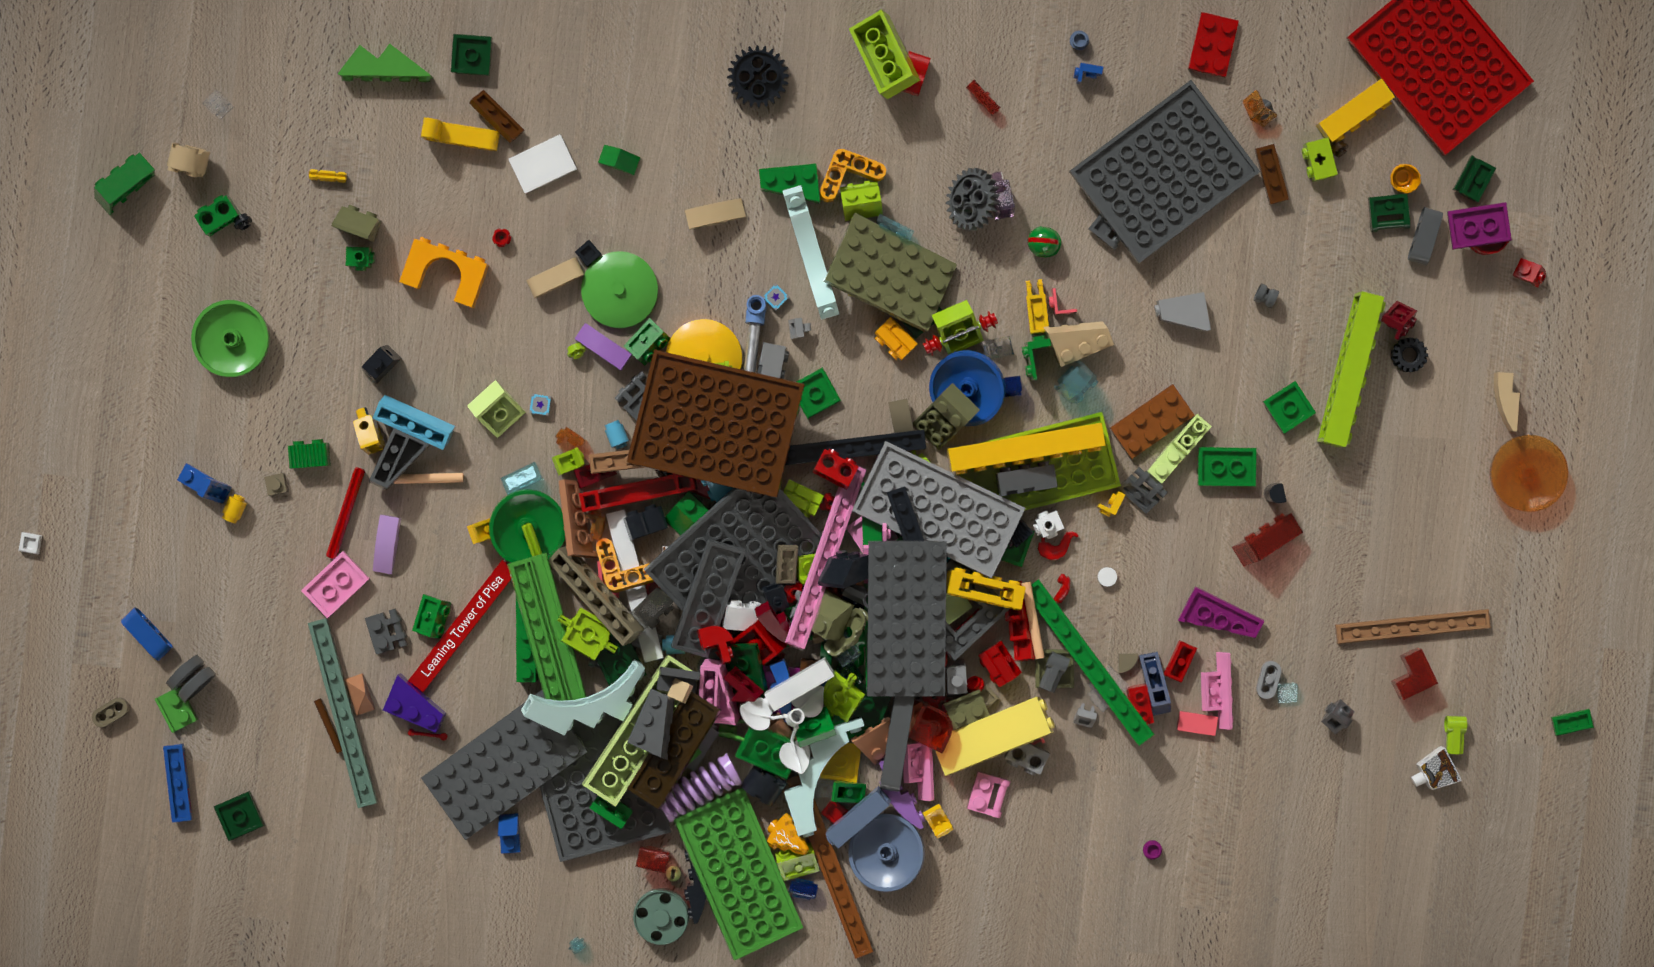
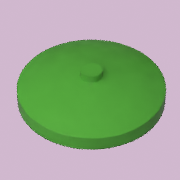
M623 251L610 252L597 258L586 270L581 285L582 300L589 314L601 324L612 328L632 327L645 320L654 309L658 298L657 279L651 267L639 256Z
M223 300L213 303L200 313L193 325L191 342L196 358L207 370L220 376L238 377L248 374L261 364L268 352L270 335L266 321L254 307L236 300Z

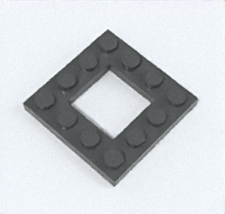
M951 558L946 562V576L947 571L954 570V568L965 569V573L968 574L977 572ZM970 583L969 589H966L967 591L973 590L998 596L992 588ZM976 601L981 606V609L956 632L946 622L945 652L955 661L996 623L1009 608Z

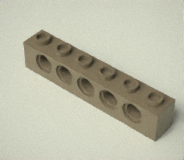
M566 546L559 548L549 559V564L621 645L634 642L645 630L644 627L607 588L581 557L568 556Z

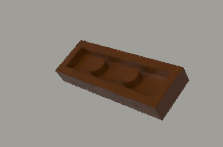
M482 90L469 102L509 143L513 142L524 132V129L485 90Z
M1271 144L1254 149L1269 205L1289 200L1275 145Z

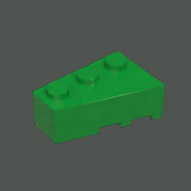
M140 152L137 155L133 154L125 160V164L121 167L116 166L113 168L108 177L105 179L102 177L95 183L94 199L110 216L114 212L112 210L114 206L120 201L124 204L128 200L126 198L134 191L137 192L155 176V169Z
M817 164L759 169L762 191L783 195L782 191L801 185L805 200L820 204Z

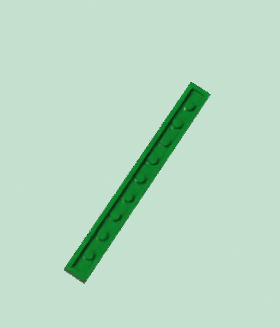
M1040 579L1032 584V591L1036 609L1138 746L1154 736V732Z

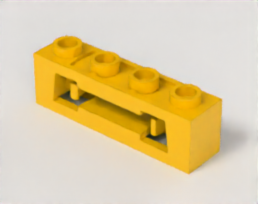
M961 568L947 571V595L1013 610L1022 609L1026 587L1020 586V582L1009 580V583L1003 582L1002 578L996 576L985 578L984 574L979 572L968 574L965 573V569ZM971 583L993 589H1008V592L1005 590L1000 591V595L995 596L973 590L965 592L959 590V588L963 590L969 589V584Z

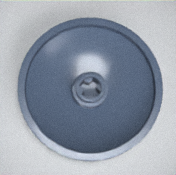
M880 814L851 837L848 856L855 876L864 885L877 891L889 892L900 890L916 879L924 864L925 847L917 828L905 818L892 814Z

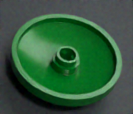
M523 489L506 495L497 503L490 516L489 535L495 550L505 560L512 563L532 557L522 530V526L527 523L532 524L542 554L547 553L548 560L561 548L565 539L563 513L557 502L549 495L537 490Z

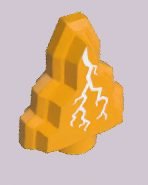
M785 813L779 820L774 819L767 828V831L770 833L767 840L768 846L773 849L779 848L783 851L791 850L796 854H807L809 848L805 840L798 836L793 818L788 813Z

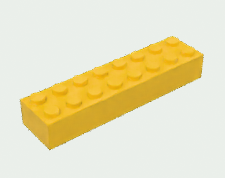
M1102 423L949 448L947 449L950 472L955 471V475L967 473V469L974 468V472L987 470L986 466L993 465V468L1005 467L1006 462H1012V465L1025 463L1024 459L1031 458V462L1041 461L1047 455H1050L1051 459L1063 457L1065 452H1069V455L1082 454L1083 449H1088V452L1100 451L1101 446L1106 445Z

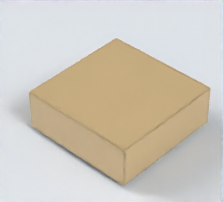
M675 678L667 696L686 703L693 686Z

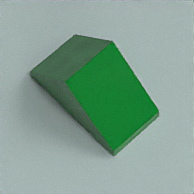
M604 145L598 163L635 175L641 157L620 148Z

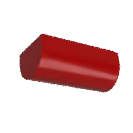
M1179 640L1164 675L1182 683L1198 648Z

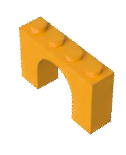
M420 237V240L414 238L399 282L420 289L428 267L436 260L450 259L457 264L461 272V281L454 301L475 308L489 267L485 263L486 259L477 256L472 259L467 257L468 253L456 250L455 253L449 251V246L438 243V246L430 244L431 240Z

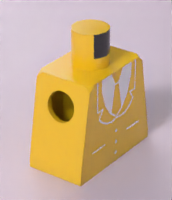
M366 407L356 410L358 419L354 420L353 424L360 448L368 455L384 450L385 442L377 420L373 419L372 415H369Z

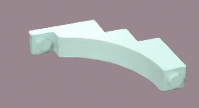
M800 185L784 190L782 192L820 318L822 320L839 315L832 287L823 282L827 271L802 187Z
M862 717L835 725L834 729L837 735L812 743L810 748L813 757H810L809 765L805 772L799 774L802 784L784 790L798 836L803 835V838L814 835L813 831L817 830L813 811V799L817 781L830 758L849 742L847 731L855 733L862 730L861 727L864 726Z

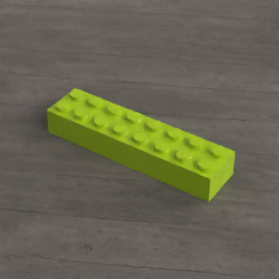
M1363 291L1354 294L1317 439L1319 443L1340 448L1346 447L1351 442V426L1355 425L1357 419L1355 410L1356 407L1360 406L1362 396L1359 395L1360 390L1366 384L1367 378L1364 375L1366 369H1369L1371 364V358H1369L1370 351H1373L1375 348V332L1379 331L1381 325L1379 316L1380 313L1384 312L1386 302H1383V296Z

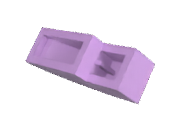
M380 515L373 571L386 574L393 573L401 518Z

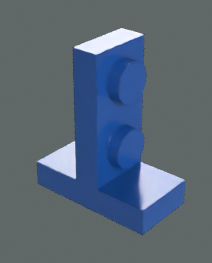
M187 463L177 479L198 492L197 495L202 498L222 504L232 488L230 485L217 481Z

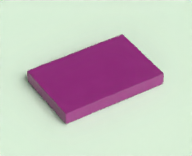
M1506 202L1447 211L1452 250L1512 241Z

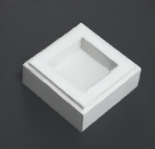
M22 532L19 551L39 554L42 535Z

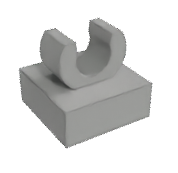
M802 318L788 320L791 339L804 337V332L811 331V323L803 324Z
M1082 703L1075 714L1073 723L1092 728L1097 717V713H1094L1095 707L1092 706L1090 711L1084 710L1085 704Z

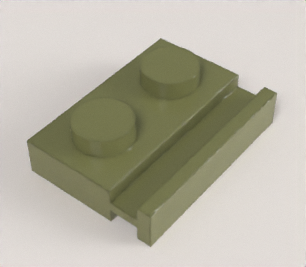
M980 690L944 703L954 730L990 716Z

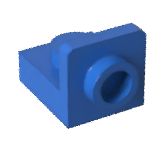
M1080 63L1079 67H1075L1073 78L1077 79L1076 84L1081 83L1083 74H1086L1088 78L1097 79V76H1101L1103 73V66Z

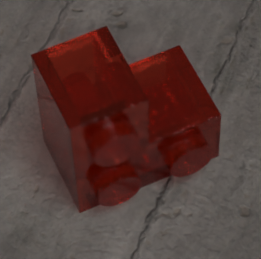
M1417 647L1400 655L1408 673L1391 681L1399 699L1405 700L1438 684L1421 648Z

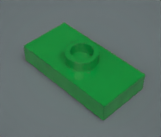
M1590 709L1551 717L1555 736L1594 728Z

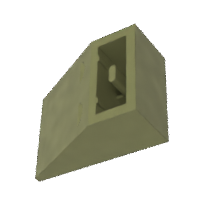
M952 383L912 424L918 430L924 429L925 437L940 450L980 409Z

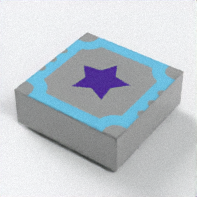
M775 283L763 298L777 311L789 296Z
M532 394L529 413L549 416L552 397Z

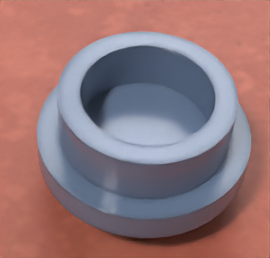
M1075 31L1070 37V45L1075 50H1083L1089 43V37L1083 31Z

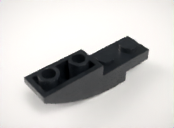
M684 850L686 862L690 861L691 869H688L689 879L694 881L687 884L684 894L686 901H690L691 908H688L689 919H693L694 924H697L705 906L706 895L689 855Z

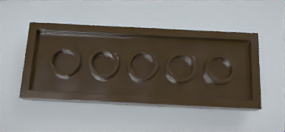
M691 691L686 703L680 702L673 713L669 734L670 742L668 743L667 751L668 760L649 752L627 789L661 810L720 714L721 709Z

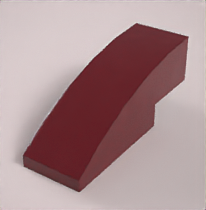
M768 601L754 608L756 616L762 625L772 635L786 643L791 622L785 612L777 615ZM788 644L789 646L794 647V648H796V649H799V650H801V651L804 650V649H800V648H797V647H795V646H793V645Z

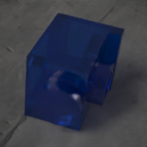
M1020 376L1005 377V397L1021 395Z

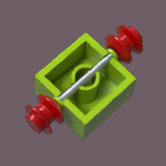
M965 300L932 315L940 338L933 335L932 340L925 338L926 342L923 343L926 353H931L932 356L935 350L941 353L942 345L948 355L964 350L984 341L980 329L988 332V328L991 326L996 329L995 325L998 324L997 318L994 313L990 314L988 311L987 316L983 317L980 314L979 321H976L968 301Z

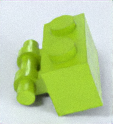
M868 180L862 184L853 185V183H850L847 186L840 187L845 221H850L854 213L865 218L883 215L878 181L870 182Z

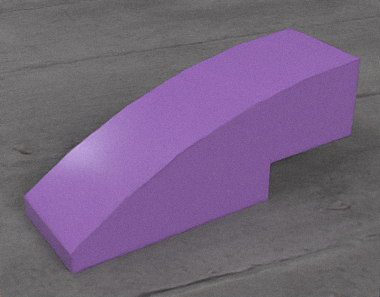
M586 323L575 337L577 341L621 371L632 356L631 353Z

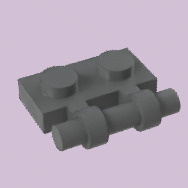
M642 371L637 376L634 375L631 378L632 381L625 388L622 387L618 391L619 394L615 397L619 403L624 398L628 401L623 408L636 421L646 386L641 382L646 377ZM638 386L641 390L632 397L629 393Z
M1138 467L1134 473L1139 478L1137 479L1131 474L1118 489L1147 514L1160 501L1156 494L1158 493L1163 498L1168 492L1162 488L1163 485L1160 482L1157 483L1150 477L1149 472ZM1143 482L1147 483L1152 489L1149 490V489H1148L1145 485H1143L1142 483H1143Z
M396 608L389 610L391 617L389 619H386L384 612L365 618L376 654L395 649L393 641L398 640L400 647L407 645L405 639L407 636L402 630L400 623L402 620L400 615L398 616ZM393 623L396 634L391 636L388 625Z

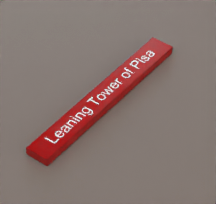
M501 560L408 681L419 690L424 692L511 581L507 562Z

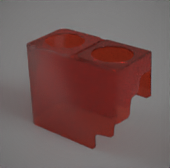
M640 846L635 867L665 874L670 851L655 846Z

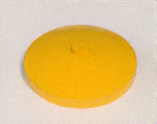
M700 319L688 322L673 334L667 345V353L711 363L729 361V366L732 365L733 368L741 369L742 350L738 339L728 327L717 321Z

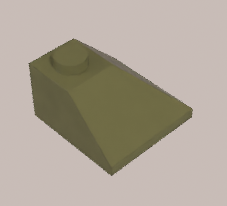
M825 589L812 631L824 639L840 640L854 605L830 590Z

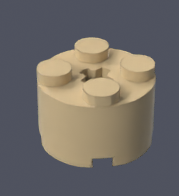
M172 143L167 162L168 170L177 173H185L186 171L188 176L203 177L206 174L210 151L189 145L180 146V143Z

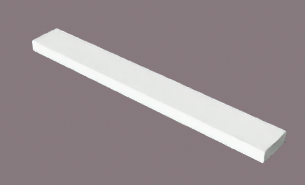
M625 510L606 514L620 570L624 571L638 567L639 562L633 540L630 541L623 518L626 517ZM632 573L628 577V581L632 583L639 579L636 573ZM622 576L624 585H627L624 576ZM645 585L626 590L632 615L645 629L638 636L645 663L664 658Z

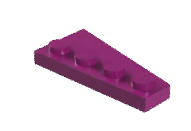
M1197 586L1194 587L1178 618V621L1189 622L1194 625L1207 626L1256 638L1264 623V619Z

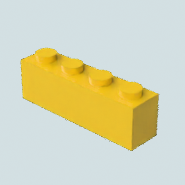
M1381 78L1318 123L1316 127L1324 138L1329 137L1330 143L1333 141L1335 143L1340 142L1345 138L1344 133L1348 130L1351 133L1361 126L1359 123L1362 120L1366 119V121H1369L1377 115L1375 113L1376 110L1379 108L1384 110L1392 104L1390 100L1395 98V96Z

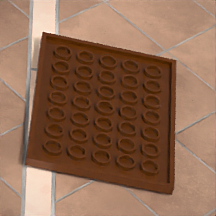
M654 350L627 463L777 498L805 384Z

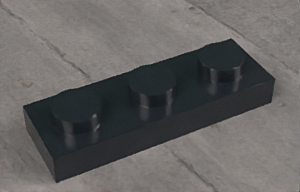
M905 486L887 492L903 541H924Z

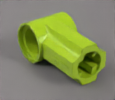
M1446 716L1444 721L1446 750L1448 754H1463L1464 734L1467 732V718L1465 716Z

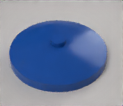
M970 350L951 353L936 365L931 374L929 392L932 402L953 383L980 409L965 425L967 427L978 426L988 422L998 413L1003 405L1006 394L1004 377L999 367L984 354Z

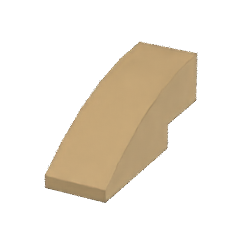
M741 198L685 210L690 230L746 217Z
M1496 372L1494 373V392L1497 407L1508 431L1516 432L1520 393L1512 392L1514 373Z

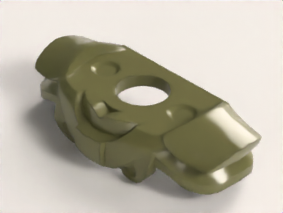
M855 608L852 610L845 629L847 627L852 629V636L845 638L843 631L840 640H828L824 645L827 653L836 658L857 644L868 620V613L864 609Z

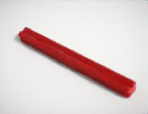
M354 468L326 553L328 558L335 559L338 555L365 470L362 468Z

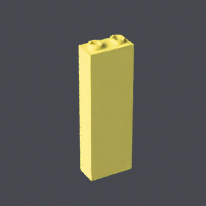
M1034 697L932 739V744L945 776L952 775L1053 734L1055 725L1052 718L1047 716L1046 710L1048 708L1045 700H1041L1040 697Z

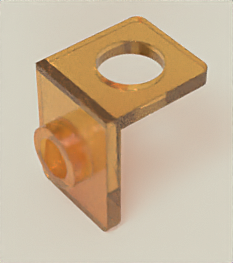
M1255 90L1243 100L1250 120L1262 127H1265L1277 117L1276 112L1265 106L1259 91ZM1263 115H1270L1267 119L1260 120Z

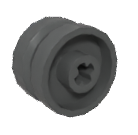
M198 654L182 664L166 682L172 691L182 687L178 697L184 703L197 695L216 676V673L210 667H206L198 672L204 664L203 659Z

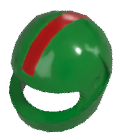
M1039 226L1032 230L1028 236V247L1037 257H1052L1061 248V238L1054 229Z

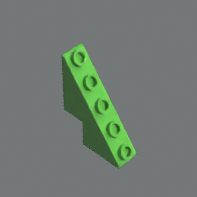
M391 44L387 46L379 58H376L359 45L338 72V75L342 77V81H353V78H361V81L370 82L373 81V78H380V81L391 82L392 79H399L401 82H411V79H418L419 82H430V79L433 78L428 72Z

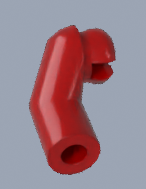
M1061 574L1057 579V582L1062 584L1054 597V600L1058 603H1062L1070 592L1071 579L1069 576H1065V574Z

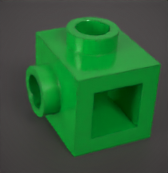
M346 246L345 266L355 267V271H366V268H372V264L375 263V252H372V248Z

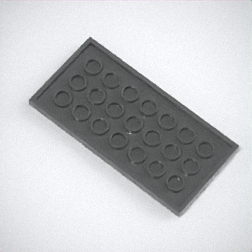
M868 541L867 696H945L947 541Z
M543 690L535 694L545 699ZM524 702L425 774L421 779L466 840L588 752V749L573 728L567 731L564 736L524 717L521 711L525 704Z

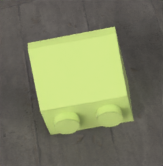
M496 380L467 405L473 415L497 438L526 413Z

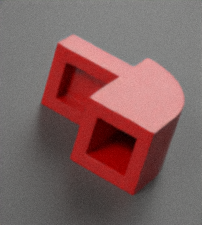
M720 626L698 629L697 634L702 650L717 646L722 665L730 663L733 653L731 647L727 646V643L733 641L732 635Z

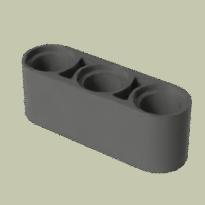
M1427 207L1422 209L1408 253V260L1427 266L1441 225L1443 212Z

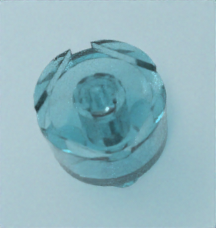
M1081 360L1076 362L1078 365L1075 368L1070 366L1058 379L1059 385H1054L1053 387L1070 404L1073 402L1080 403L1085 397L1084 393L1088 389H1093L1098 383L1096 380L1097 375Z

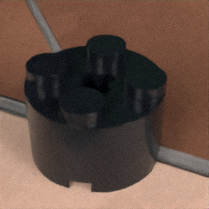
M753 765L743 780L741 787L751 796H756L761 799L762 803L772 807L787 783L779 777L776 779L774 777L775 774Z

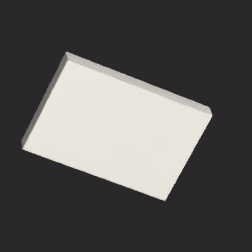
M557 135L509 158V162L525 194L577 170L561 135Z

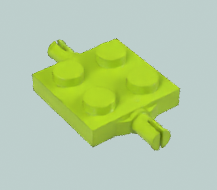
M581 607L571 620L562 614L559 616L557 621L567 626L566 633L561 640L564 644L592 660H595L599 652L604 648L613 654L616 652L618 647L608 642L611 632L597 616Z
M834 671L835 676L829 679L824 686L823 704L827 706L831 720L834 715H837L848 722L865 694L853 685L857 679L856 675L854 676L853 673H850L846 680Z

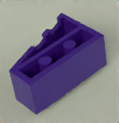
M401 673L397 675L383 708L385 712L435 733L439 731L446 715L444 710L410 683Z

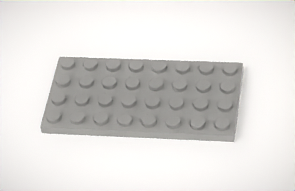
M885 441L852 511L882 526L883 523H887L888 529L901 534L887 492L905 486L924 541H947V557L992 578L1025 508Z

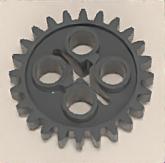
M968 168V171L962 170V175L957 174L958 180H952L954 186L948 187L951 194H946L950 198L946 204L950 205V207L946 211L951 213L949 219H954L953 224L958 225V228L968 231H977V228L982 229L983 224H989L988 218L993 219L991 213L997 212L994 206L999 204L995 200L1000 194H996L995 191L999 187L994 186L996 180L991 179L992 174H988L986 170L979 168Z

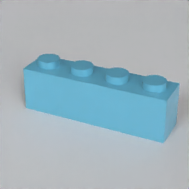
M384 395L379 401L373 419L442 450L449 443L455 428L450 423L387 395Z

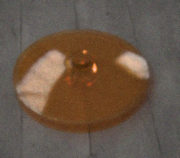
M1537 435L1517 436L1505 442L1495 453L1490 466V481L1497 497L1507 506L1524 512L1540 511L1553 505L1563 494L1568 482V465L1564 454L1552 441Z

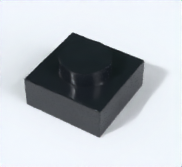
M590 240L586 241L575 251L587 267L602 255Z

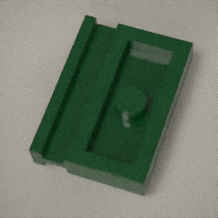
M1471 155L1452 190L1459 192L1476 203L1479 202L1496 167Z

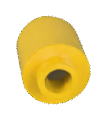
M238 494L229 496L222 511V518L236 524L247 505V502L244 501L245 498Z

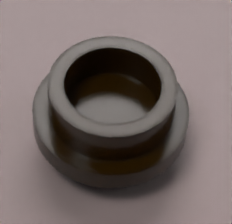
M1343 140L1331 146L1333 156L1336 157L1344 155L1348 148V144L1344 143Z

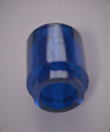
M795 878V881H791L789 892L792 893V897L806 900L816 898L818 884H815L814 881Z

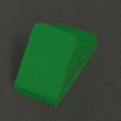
M836 780L833 784L831 801L859 803L865 798L866 784Z

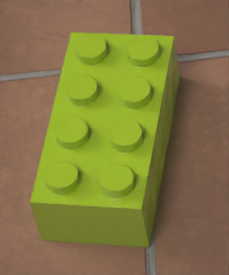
M882 9L849 28L880 95L888 100L920 81L890 16Z

